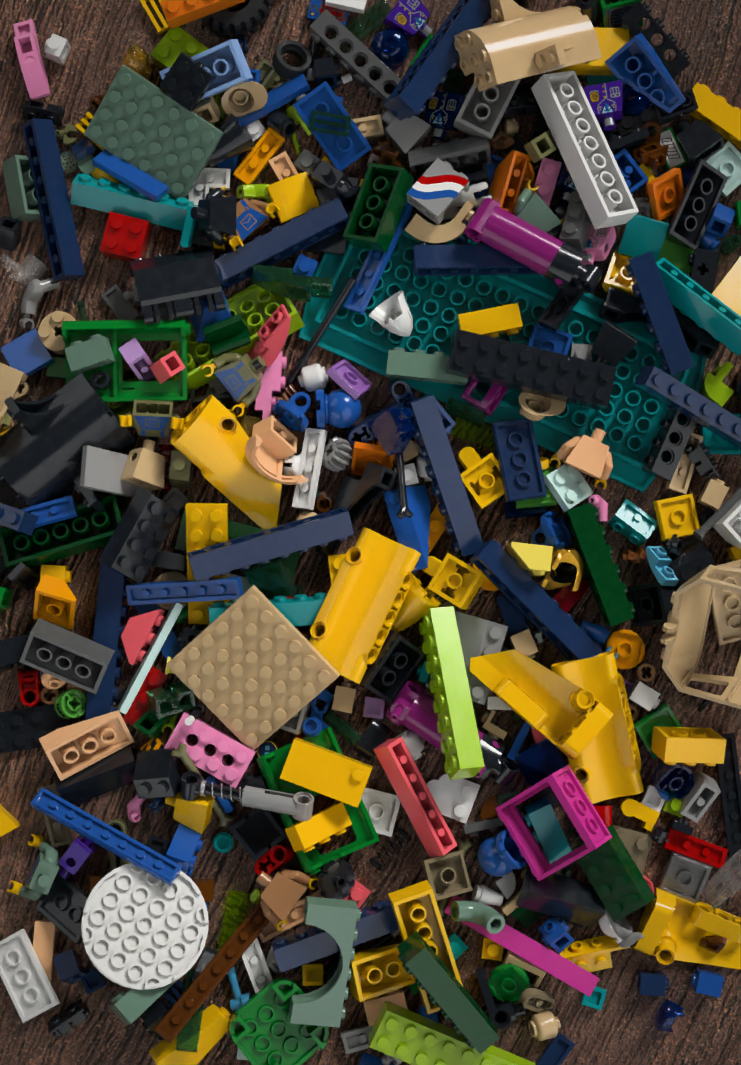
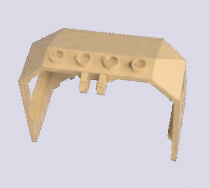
M709 565L672 593L671 603L673 604V609L670 610L667 622L663 625L662 630L665 634L660 639V642L666 645L662 649L660 657L663 660L662 668L679 692L741 709V655L733 677L695 673L703 650L714 587L741 593V586L716 580V573L741 577V568ZM690 681L726 685L727 687L722 695L719 696L687 687Z

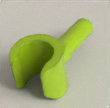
M176 707L174 716L163 726L162 733L168 726L172 729L170 736L175 729L174 724L181 710L180 708Z
M257 888L250 893V900L255 905L261 900V892Z

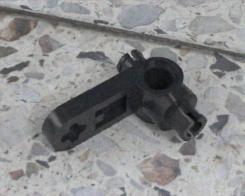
M483 967L475 969L488 1010L486 1015L491 1020L495 1029L506 1028L509 1024L517 1022V1017L526 1015L521 1002L512 1005L511 1002L494 1004ZM497 1012H504L506 1016L503 1020L495 1019Z

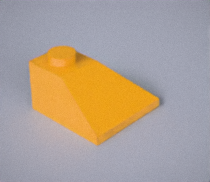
M46 574L43 575L35 590L33 619L38 620V618H41L59 627L72 630L77 599L63 579Z

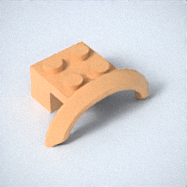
M272 415L254 424L252 436L247 441L245 447V455L249 464L262 476L276 483L295 485L308 481L302 474L298 476L282 475L283 460L296 453L298 438Z

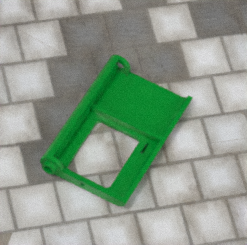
M331 726L323 729L316 737L307 736L302 738L305 741L342 754ZM292 743L256 758L269 790L291 794L308 792L313 796L320 794L280 778ZM362 799L358 808L343 803L352 822V828L357 837L356 841L323 855L319 853L316 844H314V849L306 853L303 850L295 852L304 873H309V875L316 874L321 871L320 867L327 864L330 860H336L380 841ZM279 813L285 829L300 822L294 819L292 815Z

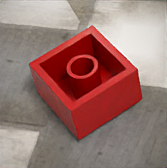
M109 212L100 247L103 256L128 262L137 258H144L152 228L150 222Z

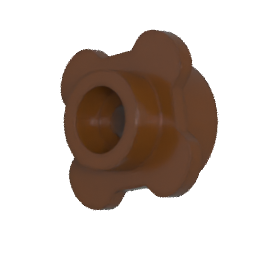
M321 491L315 499L314 508L317 509L318 514L328 512L333 506L334 501L326 496V492Z

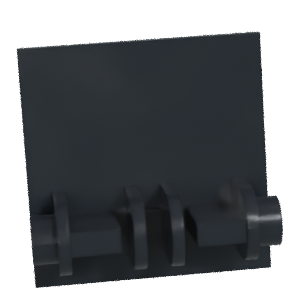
M527 82L517 86L503 116L511 117L517 116V114L521 116L522 108L524 115H527V113L528 115L539 114L541 112L531 90L535 83Z

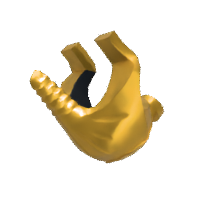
M553 546L551 567L556 576H552L550 572L547 573L541 586L547 590H552L571 584V591H578L585 567L583 558L576 549H557Z

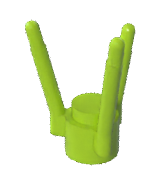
M293 105L286 109L287 116L292 118L296 125L301 124L307 135L310 136L309 128ZM294 132V134L291 136L297 156L299 157L301 153L297 137Z

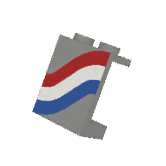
M437 158L407 192V202L439 225L444 219L443 212L463 190L466 193L469 191V179L465 174L456 172L447 161Z

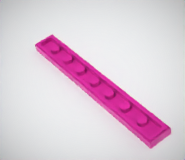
M457 895L452 896L444 912L450 915L451 903L464 899ZM462 922L589 997L600 979L507 924L499 933L491 934L479 924Z

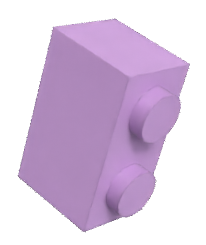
M136 338L118 348L140 381H152L156 378L149 368L153 362Z

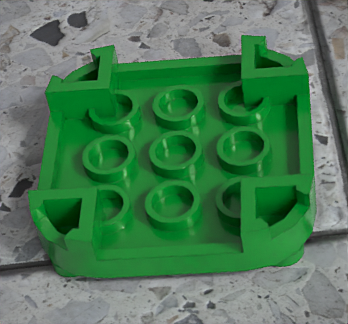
M280 977L269 982L236 1010L228 1022L229 1034L234 1043L252 1065H302L320 1048L323 1050L327 1045L328 1026L290 1023L289 1007L291 996L304 993L296 983L286 977Z

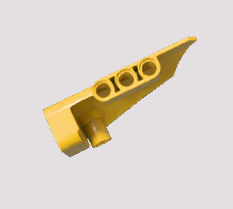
M209 395L184 418L183 430L173 429L171 444L200 469L206 480L260 528L266 530L277 527L282 484L265 478L249 464L245 455V447L249 436L238 422L236 413L227 409L213 395ZM226 419H231L233 421L231 424L223 423V421Z
M516 649L470 658L469 671L536 731L539 730L570 759L577 758L613 716V713L597 700L592 692L580 688ZM581 694H585L588 697V703L585 706L579 702Z
M657 887L654 888V896L656 898L646 905L637 932L642 933L644 938L638 939L633 944V949L656 956L657 961L663 965H669L674 960L741 970L740 917L704 902L693 903ZM705 936L727 938L726 945L719 953L699 946L700 939Z

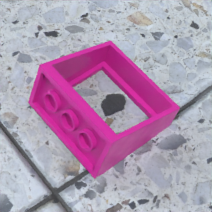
M569 765L495 808L499 819L504 822L510 837L517 844L521 856L527 861L531 873L537 878L538 882L597 849L612 838V835ZM548 786L552 788L585 843L551 864L516 808L518 804Z

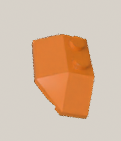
M512 150L495 168L488 195H491L493 200L499 202L501 208L514 214L517 199L524 190L525 184L532 180L530 187L534 188L536 180L529 155Z

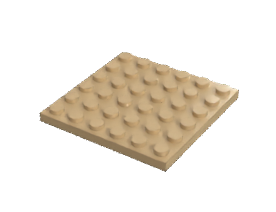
M252 585L166 664L245 746L252 750L260 746L340 675L255 585Z

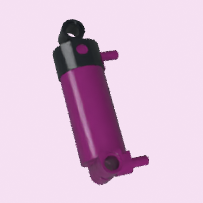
M491 198L483 199L464 229L467 237L477 243L479 241L484 242L543 275L544 278L555 283L557 287L567 289L571 281H575L576 287L582 292L592 293L602 277V272L594 265L587 264L584 266L582 264L586 253L566 242L560 241L501 208L499 202Z
M407 681L387 709L386 716L398 726L401 723L441 751L442 737L441 733H438L437 730L438 715L433 709V702L435 700L422 692L424 689L412 681ZM478 730L485 767L475 777L483 781L489 773H492V778L501 786H508L520 771L518 764L507 757L502 759L501 755L505 746Z

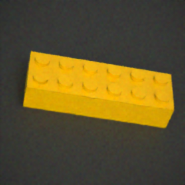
M428 880L389 893L388 896L402 940L405 941L417 931L462 985L435 895ZM417 985L428 1015L439 1011L440 1007L431 1002L426 990H421Z

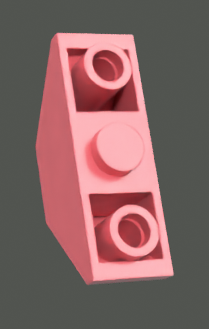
M164 608L129 618L121 634L129 664L135 665L143 661L144 656L147 654L146 649L148 645H151L156 637L155 631L157 627H160L165 620L163 615L166 610Z

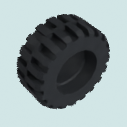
M250 0L249 4L239 11L228 12L221 10L202 17L201 20L205 27L209 26V30L214 34L219 32V36L222 38H226L227 35L231 39H236L239 35L248 37L249 32L254 34L258 31V25L263 26L265 24V17H269L271 0Z

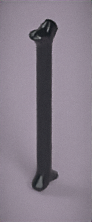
M402 425L394 428L388 427L394 439L400 509L397 512L399 519L404 517L411 518L414 515L409 510L407 503L403 449L399 438L404 429L400 431L399 427Z

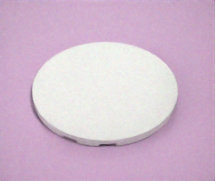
M128 863L106 874L91 891L82 915L81 932L83 944L93 965L112 982L137 990L160 988L171 984L185 975L200 957L207 940L208 911L199 888L184 872L181 871L170 886L137 866Z

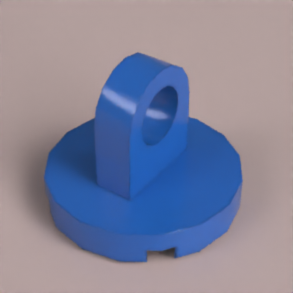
M297 392L288 402L277 400L272 407L273 413L275 415L278 413L280 421L290 429L304 432L309 425L305 414L311 407V398L307 393ZM298 399H303L306 401V405L297 406L295 402Z
M548 511L543 514L540 519L541 527L532 533V543L545 546L553 545L557 549L568 547L571 544L569 542L571 533L566 522L562 518L558 519L555 516L557 513L554 511ZM541 533L545 535V542L543 544L539 541Z

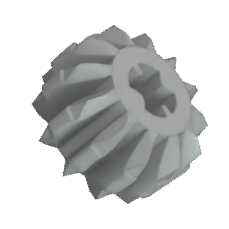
M335 436L333 439H330L328 444H325L322 465L338 473L341 470H345L346 465H349V461L352 458V444L341 437Z

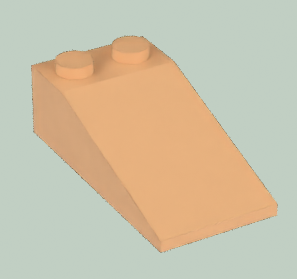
M119 710L56 729L39 738L60 781L134 742Z

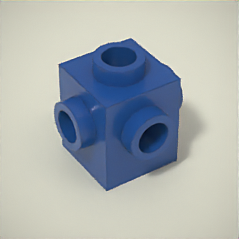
M552 916L538 928L543 935L540 938L547 947L552 946L559 954L575 941L568 932L570 927L563 919L559 921L556 917Z

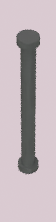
M741 487L699 529L693 532L698 540L702 541L705 538V534L741 498Z

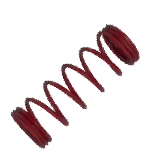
M159 444V448L162 450H159L158 453L168 456L164 457L165 459L171 458L170 455L160 453V451L174 450V446ZM164 479V483H170L169 480ZM164 485V488L161 490H170L171 486Z

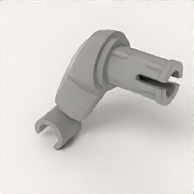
M53 277L41 281L34 279L28 283L21 303V314H24V317L19 321V325L23 329H25L27 321L28 329L32 330L34 328V321L30 319V315H35L37 303L44 292L60 288L59 282L55 283Z

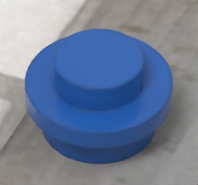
M308 717L302 724V731L308 737H316L322 731V723L316 717Z

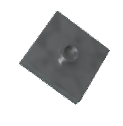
M672 851L658 888L696 903L699 901L712 866Z

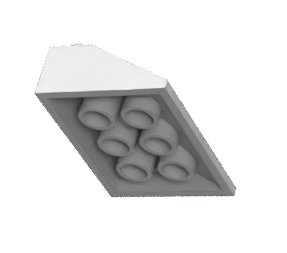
M455 611L471 699L473 702L485 705L489 688L469 671L470 658L501 652L508 626ZM430 674L428 675L425 687L430 688Z

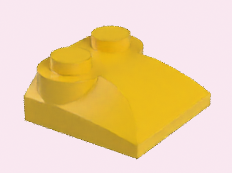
M614 250L602 282V287L606 292L611 287L635 296L631 286L634 283L632 278L627 276L624 268L626 266L625 261L633 258L632 256L618 253V251Z

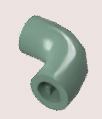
M461 900L453 901L450 905V916L454 922L476 923L483 926L491 934L499 933L505 926L504 917L495 909L483 903Z

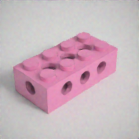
M184 712L164 748H174L176 750L180 743L186 744V752L196 767L237 788L257 750L250 749L241 741L200 718H197L192 725H186L185 719L190 713ZM190 734L197 736L198 743L196 745L190 744L188 740ZM208 744L215 746L216 753L214 755L207 753L206 746ZM226 754L233 756L234 762L232 765L224 762Z

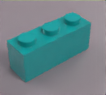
M547 797L524 807L527 813L524 815L528 827H533L535 832H532V835L537 843L541 844V850L550 864L571 852V848Z

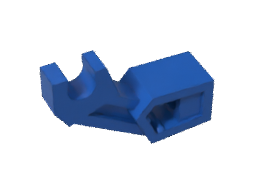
M326 689L311 702V716L321 721L322 730L329 727L323 720V713L326 712L334 697V694ZM318 698L327 702L326 706L323 707L324 710L319 711V708L315 705Z

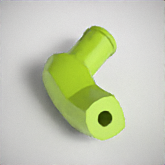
M246 184L237 187L236 192L239 199L265 200L266 203H272L266 189L269 184Z

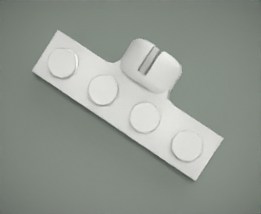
M306 428L301 454L291 455L283 461V463H288L292 466H283L282 472L284 476H298L302 474L308 480L302 484H296L292 503L293 508L314 509L327 437L326 430Z

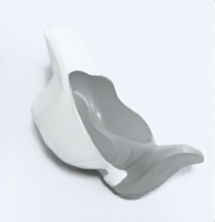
M605 908V914L598 921L600 928L605 935L615 938L620 947H630L638 939L644 938L642 933L632 932V926L627 922L626 916L614 922Z

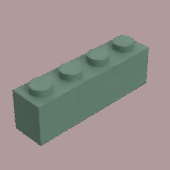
M398 347L388 351L386 377L465 386L468 378L445 373L449 356H445L443 352H433V354H425L424 350L405 352L404 348Z

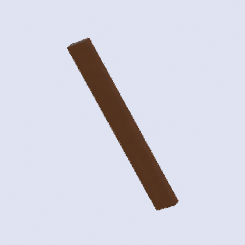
M260 901L154 1029L169 1044L176 1038L270 922L264 916Z

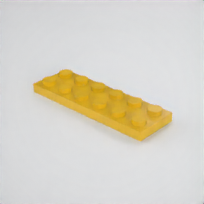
M186 503L187 553L228 541V503ZM187 556V580H195ZM218 574V575H215V576H211V579H213V578H229V574H228V575H225V576H220V575ZM215 600V601H225V603H230V600ZM213 601L188 602V624H209L208 605L212 604Z

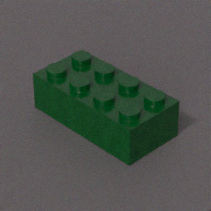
M376 163L369 164L342 236L353 247L388 252L407 200V192L411 189L414 178L405 168Z
M610 825L607 829L612 838L597 849L577 859L615 922L647 905L656 897L613 825ZM584 841L571 848V850L573 851L585 844Z

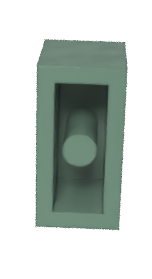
M101 334L92 335L89 337V340L84 342H72L69 347L64 348L70 370L76 374L115 362L109 338L101 336Z

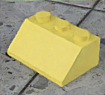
M511 542L506 546V550L516 559L517 564L529 572L532 577H541L545 573L550 572L553 546Z

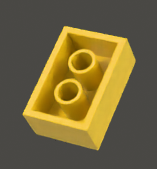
M653 726L651 750L665 764L676 765L677 762L690 766H695L696 763H703L707 766L724 764L726 739L714 729Z

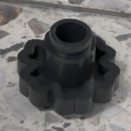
M341 859L337 862L330 860L325 864L317 875V887L321 889L320 895L324 898L341 900L349 896V889L355 884V874L351 872L352 865Z

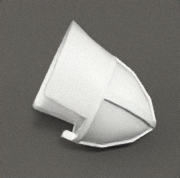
M402 290L387 298L369 314V317L376 320L389 332L406 337L411 335L413 318Z

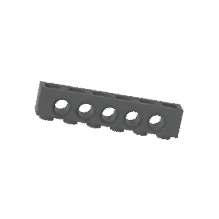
M325 9L310 25L309 33L312 40L316 43L320 42L325 47L324 50L329 56H335L344 70H350L354 74L355 80L361 85L364 83L369 88V93L375 98L379 97L383 101L382 104H384L390 95L385 93L384 88L391 87L394 90L401 79L328 10ZM331 32L334 33L336 37L334 39H328L325 35ZM347 46L351 51L343 53L340 48ZM362 60L365 62V65L358 67L355 61ZM372 73L378 74L380 79L374 81L370 79L369 75Z

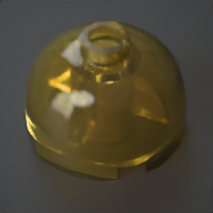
M131 43L132 49L128 48L120 67L126 65L142 77L148 79L152 68L149 67V54L139 45Z

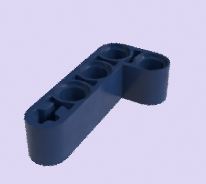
M398 378L392 379L388 384V390L394 402L347 430L346 438L353 446L355 441L367 443L388 431V427L391 425L387 421L386 415L390 411L395 412V416L398 419L397 425L400 424V420L403 418L399 416L405 411L404 404L407 401L416 399L405 381ZM401 383L403 390L400 393H395V385ZM373 421H377V429L374 431H370V423ZM364 427V430L368 433V435H365L363 433L364 431L361 428ZM355 432H357V433L359 434V435H358V438H359L358 440H355V439H354V435H353V434H354Z

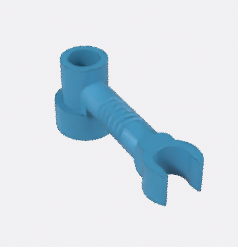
M234 965L227 974L234 999L230 1000L232 1012L238 1010L252 998L250 992L241 994Z

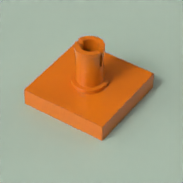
M674 167L647 183L645 196L650 199L653 219L661 221L676 212L684 194L680 168Z
M375 438L369 441V444L355 441L350 474L363 475L368 462L382 465L392 470L395 448L382 446V442L377 439L375 445Z

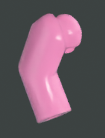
M597 494L590 495L588 503L591 502L592 506L595 505L599 514L597 521L607 522L608 503Z
M138 795L127 804L128 819L133 823L141 820L140 805L146 800L139 799Z

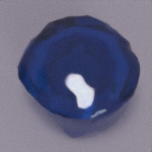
M665 999L657 1010L655 1029L659 1032H673L671 1026L676 1018L685 1016L682 1012L684 1007L669 999Z

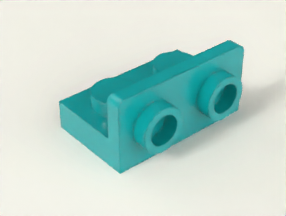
M626 498L608 524L615 531L629 539L631 543L640 547L648 540L658 522Z

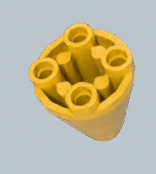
M413 576V582L391 627V630L396 633L404 631L421 620L430 608H438L442 604L435 597L436 593L428 589V586L426 588L423 587L421 581Z

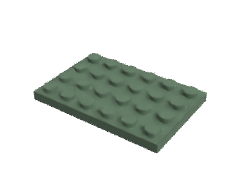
M126 65L120 67L84 133L85 136L114 156L125 160L169 186L168 193L175 198H187L224 132L193 111H189L181 103H177V100L172 99L170 95Z

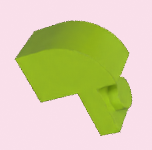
M728 361L723 365L719 363L712 372L713 374L710 372L706 373L701 382L702 395L721 407L734 393L731 388L722 382L734 366Z

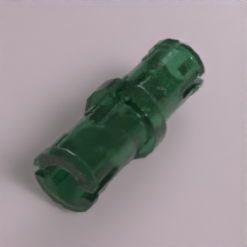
M732 234L727 237L720 247L721 254L729 256L731 253H734L741 243V237L738 234L735 236Z
M332 709L323 718V720L337 730L336 733L338 735L344 736L353 746L362 737V735L348 725L349 722L347 720L344 721Z

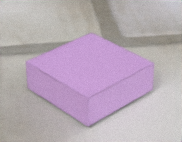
M365 696L363 717L383 719L385 700Z

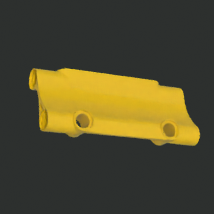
M363 527L355 546L346 553L316 619L310 628L311 638L309 640L341 676L357 684H360L367 670V664H373L381 651L413 582L414 577L411 571L414 570L421 555L418 551Z
M604 652L590 658L552 664L551 670L580 688L592 692L594 697L613 713L611 719L577 758L570 759L568 757L570 768L592 804L644 792L639 773L641 770V757L624 679L617 672L614 652ZM585 694L580 695V704L585 706L588 703V697ZM581 769L586 772V776L581 773Z

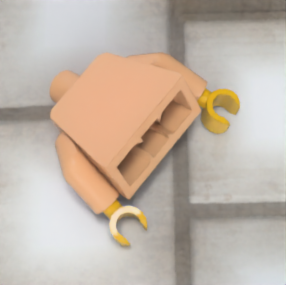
M595 427L591 437L584 434L580 437H573L565 442L556 454L552 455L549 463L552 460H557L556 468H559L561 463H565L595 478V487L597 483L602 482V489H606L607 479L613 469L612 454L609 451V446L601 443L606 432Z

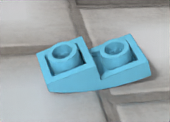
M647 546L645 549L647 559L661 586H675L679 579L675 576L674 571L668 567L672 560L667 555V551L661 546Z

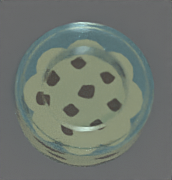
M66 151L60 154L64 172H74L78 167V160L74 153Z

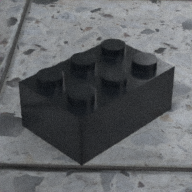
M390 629L377 659L373 664H367V670L360 683L391 704L425 654L401 635Z

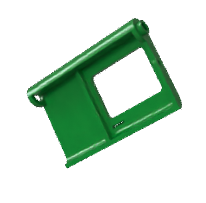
M154 319L153 324L147 325L144 324V320L63 321L62 337L65 342V348L75 341H87L90 336L96 334L109 338L115 362L82 373L92 385L93 382L91 380L94 373L103 371L111 378L109 389L104 391L96 389L104 402L188 399L187 335H191V325L187 323L186 319H161V322L158 323ZM133 338H136L137 341H178L179 358L186 368L179 372V379L176 381H165L162 384L158 381L126 382L123 380V356L118 348L123 346L124 342H129ZM65 353L67 384L79 374L71 372ZM101 377L97 383L101 385L106 379Z

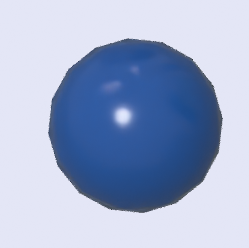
M316 389L317 409H320L316 410L317 429H325V424L328 423L333 427L346 428L351 427L358 421L362 410L359 398L357 400L353 399L344 389L333 390L328 395L324 394V389Z
M507 828L500 831L497 836L487 838L478 849L477 861L481 869L491 876H505L513 869H520L528 864L525 858L521 856L519 848L510 837Z

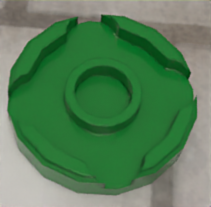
M513 964L497 966L491 971L489 976L490 991L494 997L501 1001H520L522 992L530 987L526 971Z

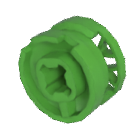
M76 689L63 691L55 699V710L64 719L80 717L86 711L87 698L81 691Z

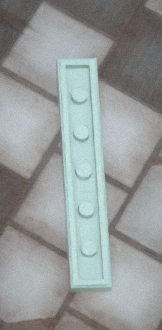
M181 602L172 603L163 624L160 626L154 641L150 645L147 654L144 656L118 705L119 712L127 714L183 608Z

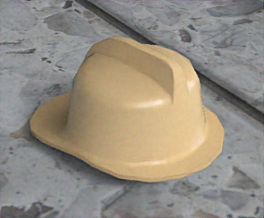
M248 81L228 89L223 94L221 100L222 108L228 115L232 113L235 117H241L257 111L267 103V90L258 82Z
M521 392L519 395L520 415H524L532 421H539L545 416L559 415L566 407V402L526 392Z

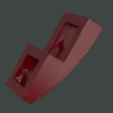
M582 578L578 591H571L570 584L562 587L553 599L559 603V607L564 612L568 613L589 588L590 584Z

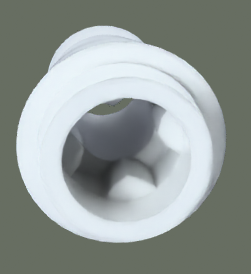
M483 884L475 885L472 892V901L499 907L503 903V894H499Z

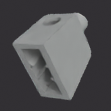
M387 110L381 118L388 124L385 129L386 137L390 138L392 145L404 159L408 157V151L416 148L431 130V125L415 115L410 119L405 118L400 121L391 111Z

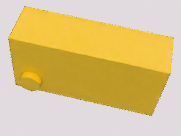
M594 27L602 58L586 64L581 63L548 72V74L575 71L576 75H614L605 61L630 41L629 28Z
M296 737L293 740L280 778L358 808L374 766Z

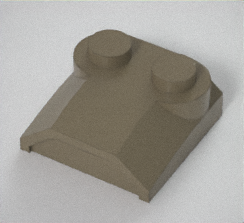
M612 824L643 875L648 853L652 847L650 834Z
M463 850L422 860L425 880H428L436 901L473 891L463 857Z

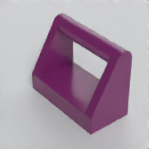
M471 379L460 397L482 413L491 417L509 388L492 384L483 400L479 402L470 397L479 381Z

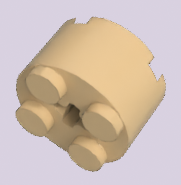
M54 311L48 314L41 321L38 329L41 342L57 355H65V342L63 337L58 334L59 331H62L63 321H76L73 316L62 311Z

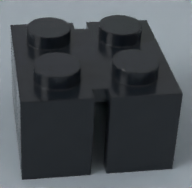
M256 808L229 828L254 862L270 850L269 843L274 847L287 837L285 828L272 811Z

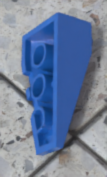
M642 33L634 36L605 61L619 80L624 81L633 87L634 90L648 97L650 101L668 113H671L686 101L659 56Z
M425 485L406 487L408 508L414 514L411 518L404 517L399 519L397 517V512L400 509L398 488L384 493L398 543L421 553L411 573L428 568L431 503Z

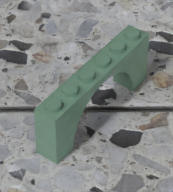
M306 896L303 915L305 924L321 928L335 939L340 948V961L335 974L324 986L310 993L291 996L289 1007L290 1023L340 1027L341 1020H344L345 1007H343L344 1000L348 999V987H346V984L351 979V968H349L350 961L354 960L355 954L352 946L353 941H357L358 930L355 927L356 921L359 922L361 916V909H358L356 901Z

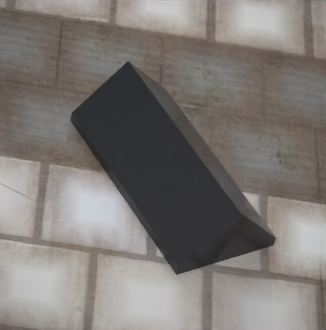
M698 159L667 231V241L691 250L698 248L728 179L727 176L703 159Z
M132 744L60 781L53 769L56 789L60 797L76 805L133 783L137 757Z
M528 865L516 906L591 928L605 914V906L592 884L556 873L538 882Z

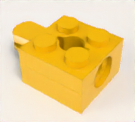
M463 448L458 455V460L466 471L460 475L465 490L481 511L505 494L499 462L492 452L481 459L474 448Z
M450 553L446 554L443 561L434 556H428V568L422 569L425 574L432 577L427 587L428 589L464 610H467L486 578L481 571Z

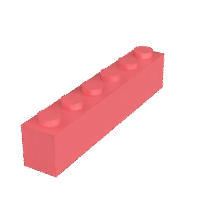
M397 737L386 740L373 750L429 858L446 855L457 846V843L403 738Z

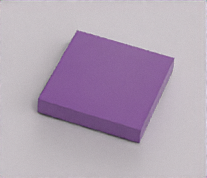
M346 359L333 365L326 372L329 377L355 400L373 387V384Z

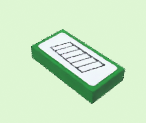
M672 128L661 131L660 145H669L665 162L667 171L674 167L680 168L686 165V158Z

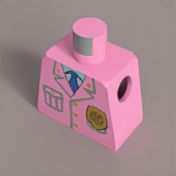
M591 224L584 251L586 256L582 262L584 266L587 264L593 265L594 261L606 260L617 237L614 226L594 229L593 224Z

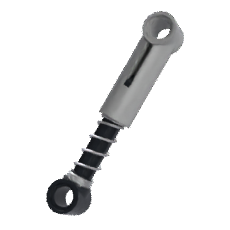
M194 771L185 772L181 776L180 795L185 800L193 801L197 800L200 796L206 797L211 795L213 798L221 797L222 800L226 798L231 799L232 802L238 800L245 807L289 814L298 821H307L312 817L314 797L308 792L291 794L247 785L243 789L241 787L238 789L232 788L231 785L230 787L222 786V783L216 785L213 784V781L210 784L203 780L199 773Z

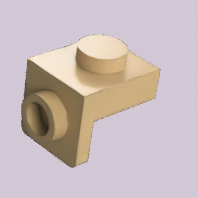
M485 711L480 720L483 723L481 727L488 730L487 735L493 739L498 740V738L504 740L507 732L490 723L496 711Z

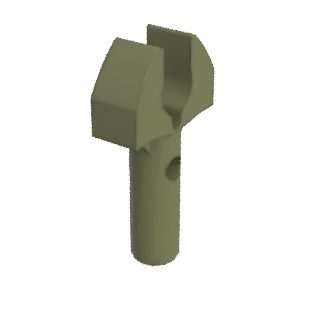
M66 124L62 130L55 129L56 138H61L64 145L71 146L78 142L77 138L67 137L69 133L79 134L72 124Z

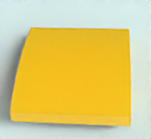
M307 172L282 179L266 187L272 203H275L281 210L280 212L276 211L281 224L287 223L290 219L300 217L306 214L308 210L320 206Z

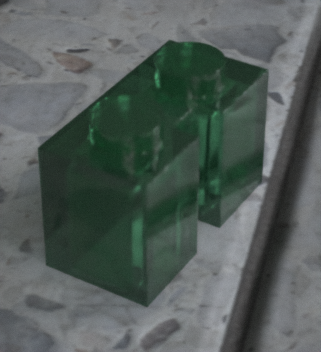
M182 681L170 684L169 690L166 691L162 687L146 691L148 710L157 719L196 708L193 690H190Z

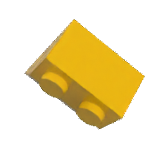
M400 944L355 952L354 960L350 961L349 968H351V979L348 982L351 996L359 1002H363L416 983L415 977L406 972L402 966L403 963L398 957L400 952L397 946Z

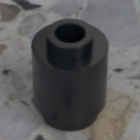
M274 110L269 114L267 119L268 127L283 137H290L294 134L296 124L292 118L280 110Z

